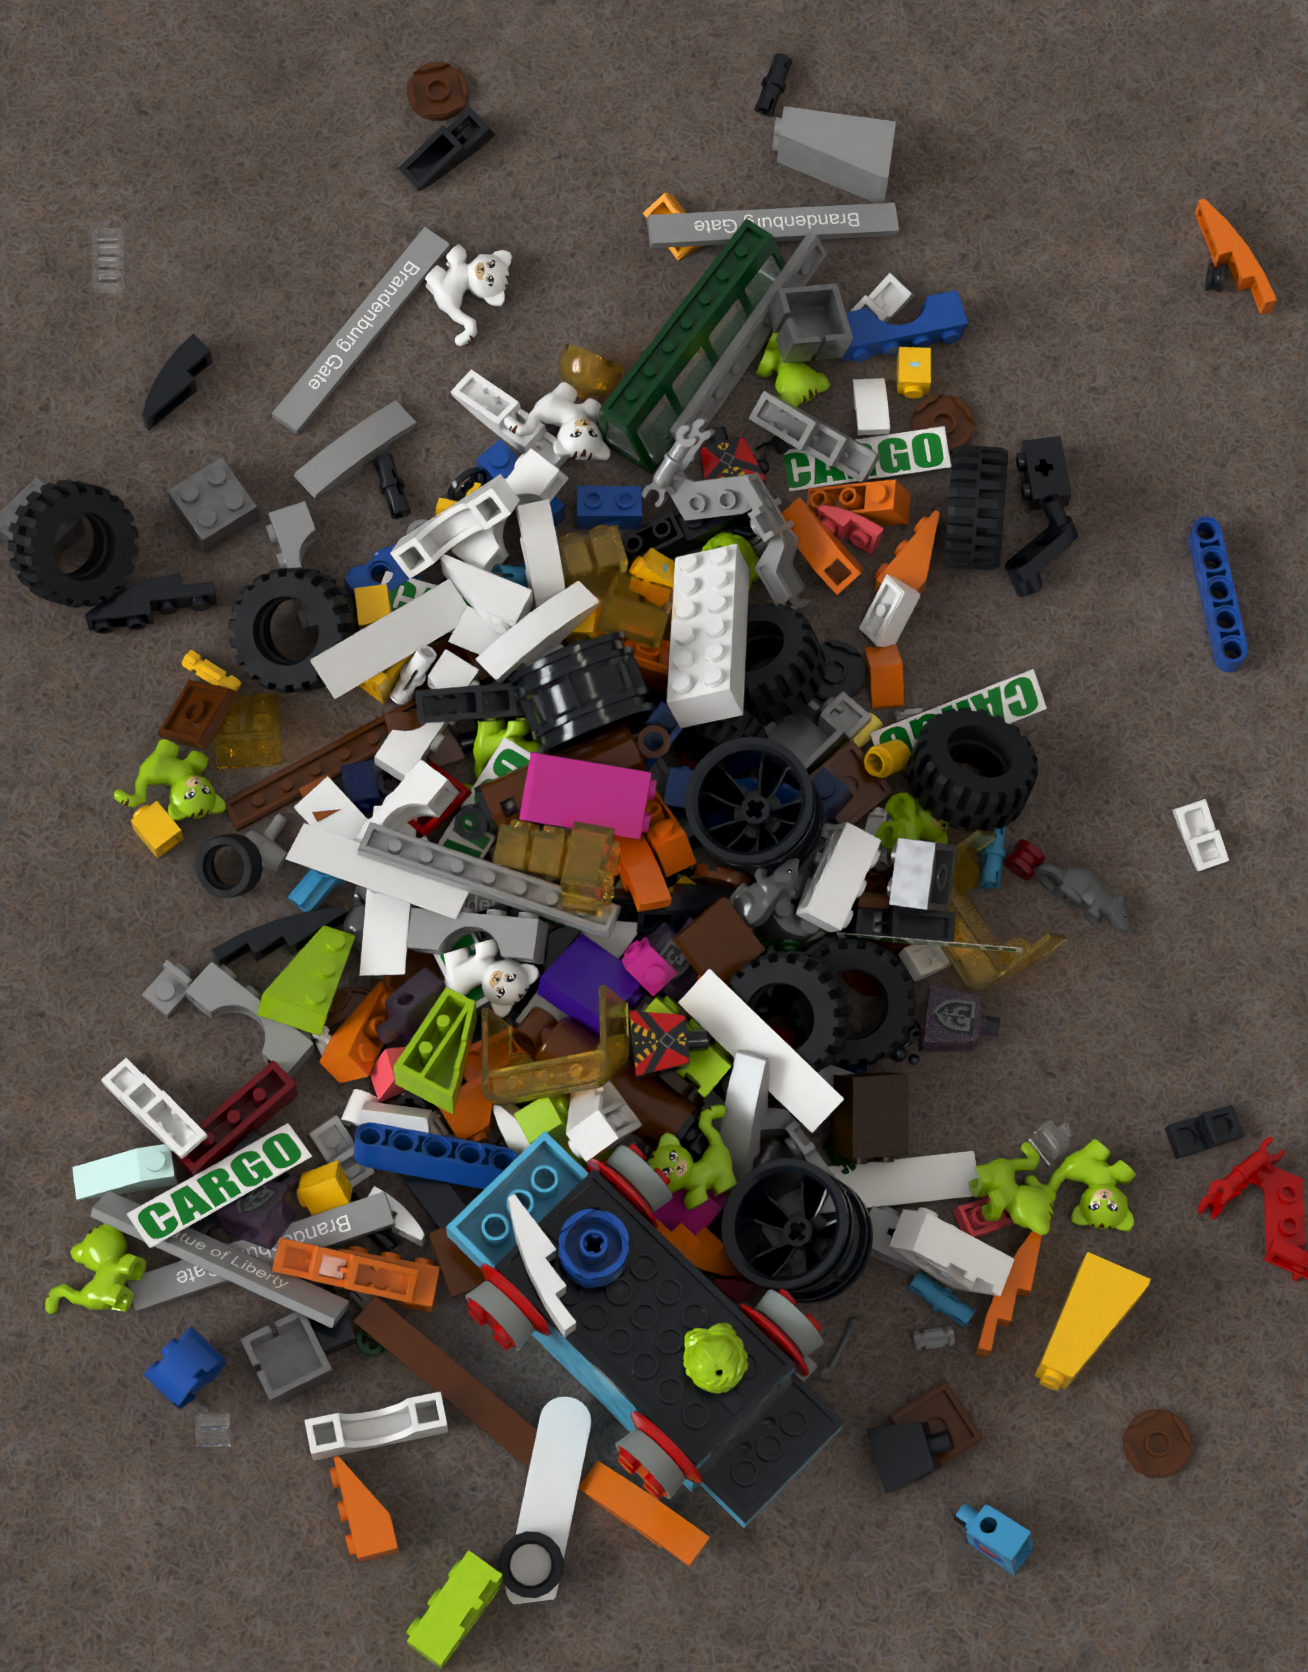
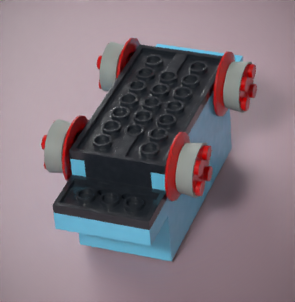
M544 1131L446 1226L447 1237L482 1270L486 1279L485 1282L465 1296L468 1301L467 1306L470 1309L468 1311L469 1315L481 1327L487 1324L495 1333L492 1336L494 1340L506 1351L511 1347L517 1351L520 1350L532 1335L630 1431L628 1435L615 1444L620 1456L617 1460L630 1474L636 1471L644 1479V1488L655 1499L658 1500L661 1496L671 1499L681 1484L690 1492L700 1484L745 1528L842 1429L844 1421L795 1374L797 1373L802 1377L809 1375L804 1359L824 1344L819 1333L822 1326L809 1313L804 1316L795 1307L797 1304L795 1299L784 1289H781L779 1292L772 1289L768 1290L755 1309L744 1304L736 1307L657 1230L658 1225L653 1215L656 1210L673 1199L668 1187L671 1181L659 1168L656 1167L653 1170L644 1161L646 1157L637 1146L632 1143L628 1147L622 1144L618 1145L605 1164L591 1158L587 1161L588 1168L591 1171L588 1173ZM513 1194L516 1195L557 1249L556 1258L549 1263L566 1284V1294L560 1297L559 1300L576 1321V1330L565 1338L544 1308L527 1274L516 1243L508 1206V1198ZM584 1209L607 1211L614 1214L623 1222L629 1235L628 1261L623 1272L613 1282L601 1287L585 1288L575 1283L564 1273L558 1260V1240L564 1223L573 1214ZM591 1243L587 1244L588 1252H599L600 1245L593 1246ZM717 1323H728L735 1330L736 1335L743 1341L749 1365L742 1379L733 1389L720 1394L710 1393L695 1385L692 1378L686 1375V1368L683 1365L685 1352L684 1336L688 1331H692L695 1328L709 1329ZM717 1370L716 1374L720 1375L722 1370ZM770 1423L774 1428L767 1430L763 1427V1424ZM746 1448L749 1453L743 1455L739 1453L738 1449Z

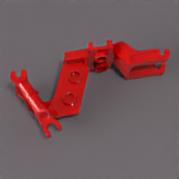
M1270 1136L1260 1144L1258 1151L1253 1152L1239 1166H1234L1232 1168L1233 1171L1224 1179L1215 1180L1211 1183L1207 1190V1196L1203 1197L1197 1206V1212L1202 1214L1207 1207H1210L1212 1209L1210 1217L1212 1220H1215L1221 1214L1223 1206L1234 1197L1241 1195V1191L1250 1183L1259 1186L1264 1194L1266 1254L1263 1260L1293 1273L1291 1280L1297 1282L1300 1277L1308 1280V1250H1303L1306 1241L1303 1179L1273 1166L1283 1158L1285 1151L1282 1149L1276 1155L1269 1154L1266 1148L1274 1140Z

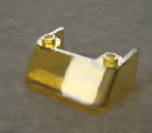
M985 830L975 831L957 845L949 911H946L956 913L954 942L1022 948V953L940 946L963 982L974 990H986L1028 969L1067 940V937L1061 933H1048L1033 945L1023 938H1013L1003 945L997 940L966 894L977 885L980 879L979 866L972 856L997 838L994 832Z
M606 985L599 986L600 1043L596 1050L534 1062L526 1054L512 1055L511 1026L489 1008L482 1009L483 1095L493 1104L504 1106L604 1086L624 1065L629 1055L628 1003Z

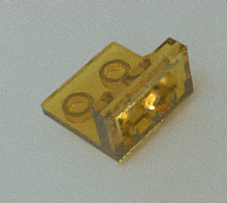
M260 693L257 695L238 696L214 736L217 769L283 764L279 696L277 693Z

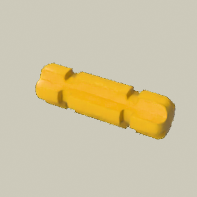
M190 650L184 656L181 664L185 669L190 672L195 670L196 676L211 685L229 688L235 693L239 691L242 684L241 681L233 675L228 677V672L208 659L203 661L202 656L193 650Z

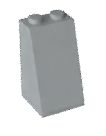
M784 106L782 118L776 117L772 151H778L777 162L873 203H884L896 121Z

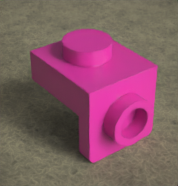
M646 937L640 942H633L624 952L622 962L625 969L652 996L657 994L678 974L676 969L653 947Z

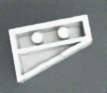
M848 822L824 827L821 836L827 839L823 853L817 852L815 854L813 863L818 866L812 879L808 878L795 914L828 932L841 931L842 928H846L853 916L852 905L855 899L862 895L867 884L864 878L869 868L876 864L880 855V851L877 849L881 840Z
M603 1070L571 1093L566 1135L570 1139L568 1144L572 1152L578 1158L583 1157L586 1162L611 1149L642 1126L639 1119Z
M922 1207L918 1211L903 1209L889 1244L891 1249L949 1288L1001 1296L1015 1260L1014 1258L959 1230L954 1225L937 1218L938 1214Z

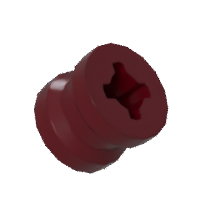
M1019 839L1015 844L1013 854H1008L1003 862L1009 870L1020 878L1030 880L1034 874L1033 869L1045 861V856L1032 843Z

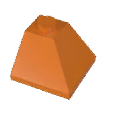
M494 1066L460 1087L454 1115L438 1107L442 1117L456 1138L484 1143L488 1139L487 1134L492 1132L495 1120L492 1107L499 1101L502 1091V1083Z

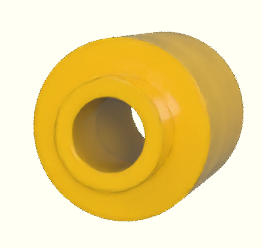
M891 740L871 747L864 757V766L870 775L884 778L906 770L911 753L908 746L901 740Z

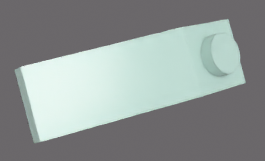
M165 1144L136 1148L72 1167L77 1201L102 1197L108 1190L116 1194L178 1185L174 1156L171 1149Z

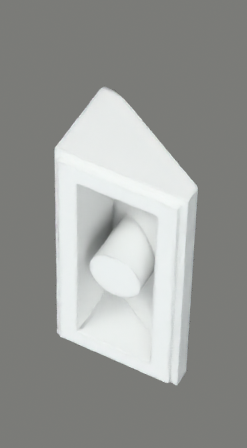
M886 574L859 629L878 647L896 644L921 594L895 577Z
M366 1101L361 1109L362 1124L373 1122L431 1133L432 1110Z

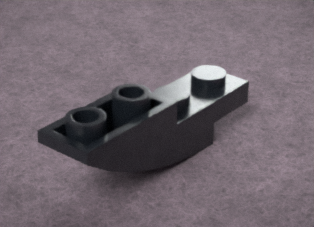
M670 511L615 541L626 566L630 569L634 560L638 556L643 558L650 548H653L669 559L705 546L711 538L722 533V530L745 519L748 515L745 512L743 514L685 521L681 513L675 515L673 511Z
M180 573L145 580L115 593L107 601L103 600L86 613V622L89 631L95 630L99 634L111 633L114 631V628L119 627L141 630L146 628L147 624H154V611L168 615L176 613L181 608L191 607L194 611H203L209 609L210 605H217L214 582L183 585Z
M674 883L673 893H670L672 901L669 907L641 912L637 911L631 891H625V888L606 887L605 901L621 906V912L617 921L636 922V933H675L685 929L719 898H730L737 888Z

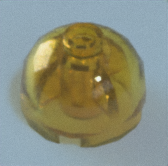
M566 344L559 364L563 382L574 387L578 393L577 397L587 400L590 395L601 397L611 392L619 382L625 368L609 359L606 360L595 353L572 344Z

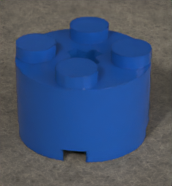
M584 1209L573 1214L564 1223L558 1240V1260L562 1270L572 1281L585 1288L601 1287L613 1282L623 1272L628 1261L629 1235L623 1222L617 1216L607 1211ZM591 1243L593 1246L600 1245L599 1252H588L587 1244Z
M190 1327L179 1340L173 1338L162 1349L161 1354L164 1358L160 1362L156 1361L146 1370L144 1376L178 1409H182L197 1397L195 1393L206 1383L210 1384L225 1366L226 1359L197 1330Z

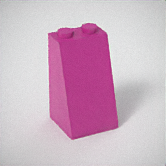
M531 752L519 819L640 839L641 832L648 833L651 813H646L645 808L647 799L654 800L657 780L651 779L652 772Z

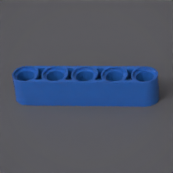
M1203 516L1194 522L1188 537V543L1215 663L1220 670L1232 673L1241 668L1248 653V646L1221 526L1215 518ZM1197 532H1207L1211 535V539H1203ZM1204 562H1215L1218 568L1210 569L1204 564ZM1218 590L1224 594L1225 598L1217 599L1212 596L1211 591ZM1225 620L1231 624L1232 628L1224 629L1218 625L1217 621ZM1232 650L1237 653L1239 658H1228L1224 651Z
M373 1122L361 1124L355 1131L354 1158L362 1166L485 1189L518 1157L515 1151L506 1147Z

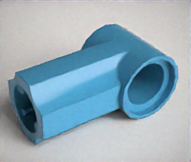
M311 868L288 896V899L303 912L317 910L331 891L344 884L346 880Z

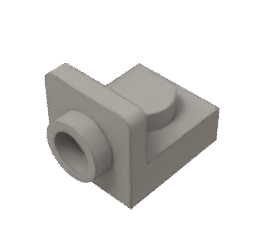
M844 691L835 699L830 697L820 708L821 714L825 711L846 730L844 739L847 742H850L872 719V716Z
M166 960L162 965L164 970L142 996L166 1017H169L187 997L185 991L193 983L190 979L193 975L182 964L177 962L174 966Z

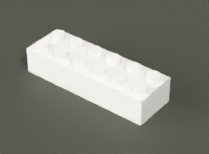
M737 544L675 557L667 704L680 728L743 715L750 570Z

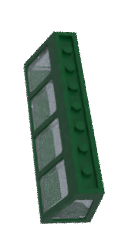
M747 218L744 220L599 409V430L602 434L603 442L650 475L662 461L666 452H669L676 442L670 429L786 265L772 234Z

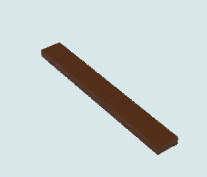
M416 698L410 700L407 705H401L386 714L397 712L417 714ZM383 715L224 800L226 804L225 812L236 831L238 832L300 799L299 788L326 774H329L333 781L374 759L389 735Z
M375 1295L353 1322L436 1392L441 1391L443 1398L529 1469L537 1429ZM582 1468L580 1480L587 1472L584 1468Z

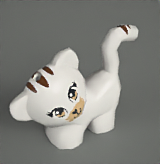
M458 244L446 255L448 260L446 265L449 269L445 271V269L437 265L425 277L427 281L425 286L434 295L439 309L446 312L455 322L465 327V331L455 337L456 345L464 346L470 343L477 334L476 320L460 310L466 290H470L472 294L479 298H484L490 305H503L505 301L504 291L509 279L508 268L512 260L510 252L500 250L493 254H479L471 263L466 264V251Z
M561 382L555 390L536 402L533 410L527 415L525 424L522 425L513 416H507L504 419V425L510 432L518 436L533 434L539 421L561 427L557 440L553 443V451L559 457L568 456L580 461L591 459L605 461L610 457V449L603 442L602 434L596 424L599 420L601 404L591 398L582 404H575L578 393L574 387L566 382Z
M495 939L475 944L476 954L470 955L468 947L445 953L446 972L444 988L448 987L466 996L474 986L482 984V990L490 1001L491 1009L495 1015L501 1018L510 1013L512 1006L523 998L529 986L540 977L539 971L534 965L528 963L521 964L511 959L495 960L493 957L499 953V946Z

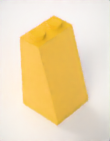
M1087 1252L1077 1271L1034 1376L1040 1378L1039 1383L1054 1391H1058L1059 1388L1066 1390L1140 1300L1151 1279Z

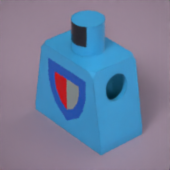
M964 1503L954 1517V1521L967 1529L968 1543L1013 1576L1034 1549L1031 1531L988 1504H985L980 1512ZM987 1530H995L992 1533H985Z

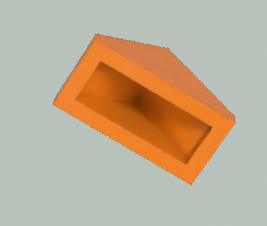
M897 645L864 647L872 709L904 706L903 663Z

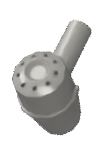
M280 814L275 816L263 834L252 829L244 835L257 846L262 856L263 867L276 873L281 869L288 855L286 850L274 842L287 824V819Z

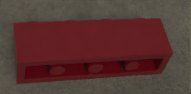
M273 1060L198 1125L208 1136L183 1159L172 1151L175 1160L191 1177L220 1162L234 1150L252 1129L258 1130L298 1095L296 1084Z

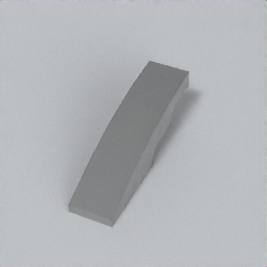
M763 391L749 417L751 421L799 450L808 452L861 483L867 481L881 456L839 430L767 391Z
M395 400L357 424L296 471L294 477L314 498H317L359 473L365 463L384 453L389 448L391 442L414 429L417 422Z
M740 1049L736 1052L725 1100L727 1112L722 1117L720 1131L722 1140L731 1154L732 1170L737 1183L753 1169V1159L760 1154L761 1123L767 1119L769 1058Z

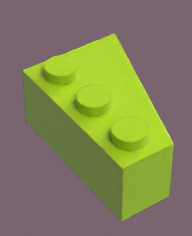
M323 925L262 994L257 1015L321 1036L347 965L355 935Z
M446 987L393 1066L396 1085L453 1115L477 1021L475 1001Z
M658 995L644 1012L682 1015L679 1013L682 1007L668 995L664 999ZM693 1017L690 1021L686 1019L687 1031L705 1030ZM708 1037V1050L689 1052V1067L676 1072L682 1077H688L699 1087L698 1092L705 1098L732 1067L734 1059L718 1041L715 1043Z
M546 1093L514 1113L530 1145L545 1131L583 1168L588 1167L583 1157L578 1158L568 1144L570 1139L566 1135L570 1095ZM613 1147L593 1159L603 1162L614 1152Z
M469 1550L463 1559H459L453 1566L442 1589L438 1588L427 1603L429 1609L423 1618L418 1616L406 1632L410 1636L407 1640L408 1645L441 1670L503 1586V1574Z

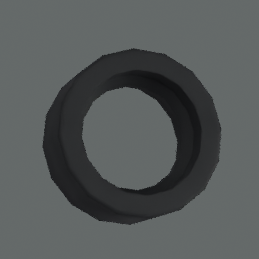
M225 834L210 839L199 850L196 859V872L201 885L210 894L220 898H233L251 891L259 882L263 870L262 856L257 846L250 839L239 834ZM223 847H233L239 852L244 862L243 878L235 885L225 884L219 879L215 871V856L217 851Z
M526 1531L513 1536L504 1545L499 1555L498 1571L503 1574L502 1582L512 1593L525 1598H537L548 1594L558 1585L563 1574L564 1559L560 1547L552 1538L540 1532ZM526 1544H537L543 1547L548 1552L552 1562L548 1578L535 1586L524 1585L518 1582L510 1569V1562L514 1552Z

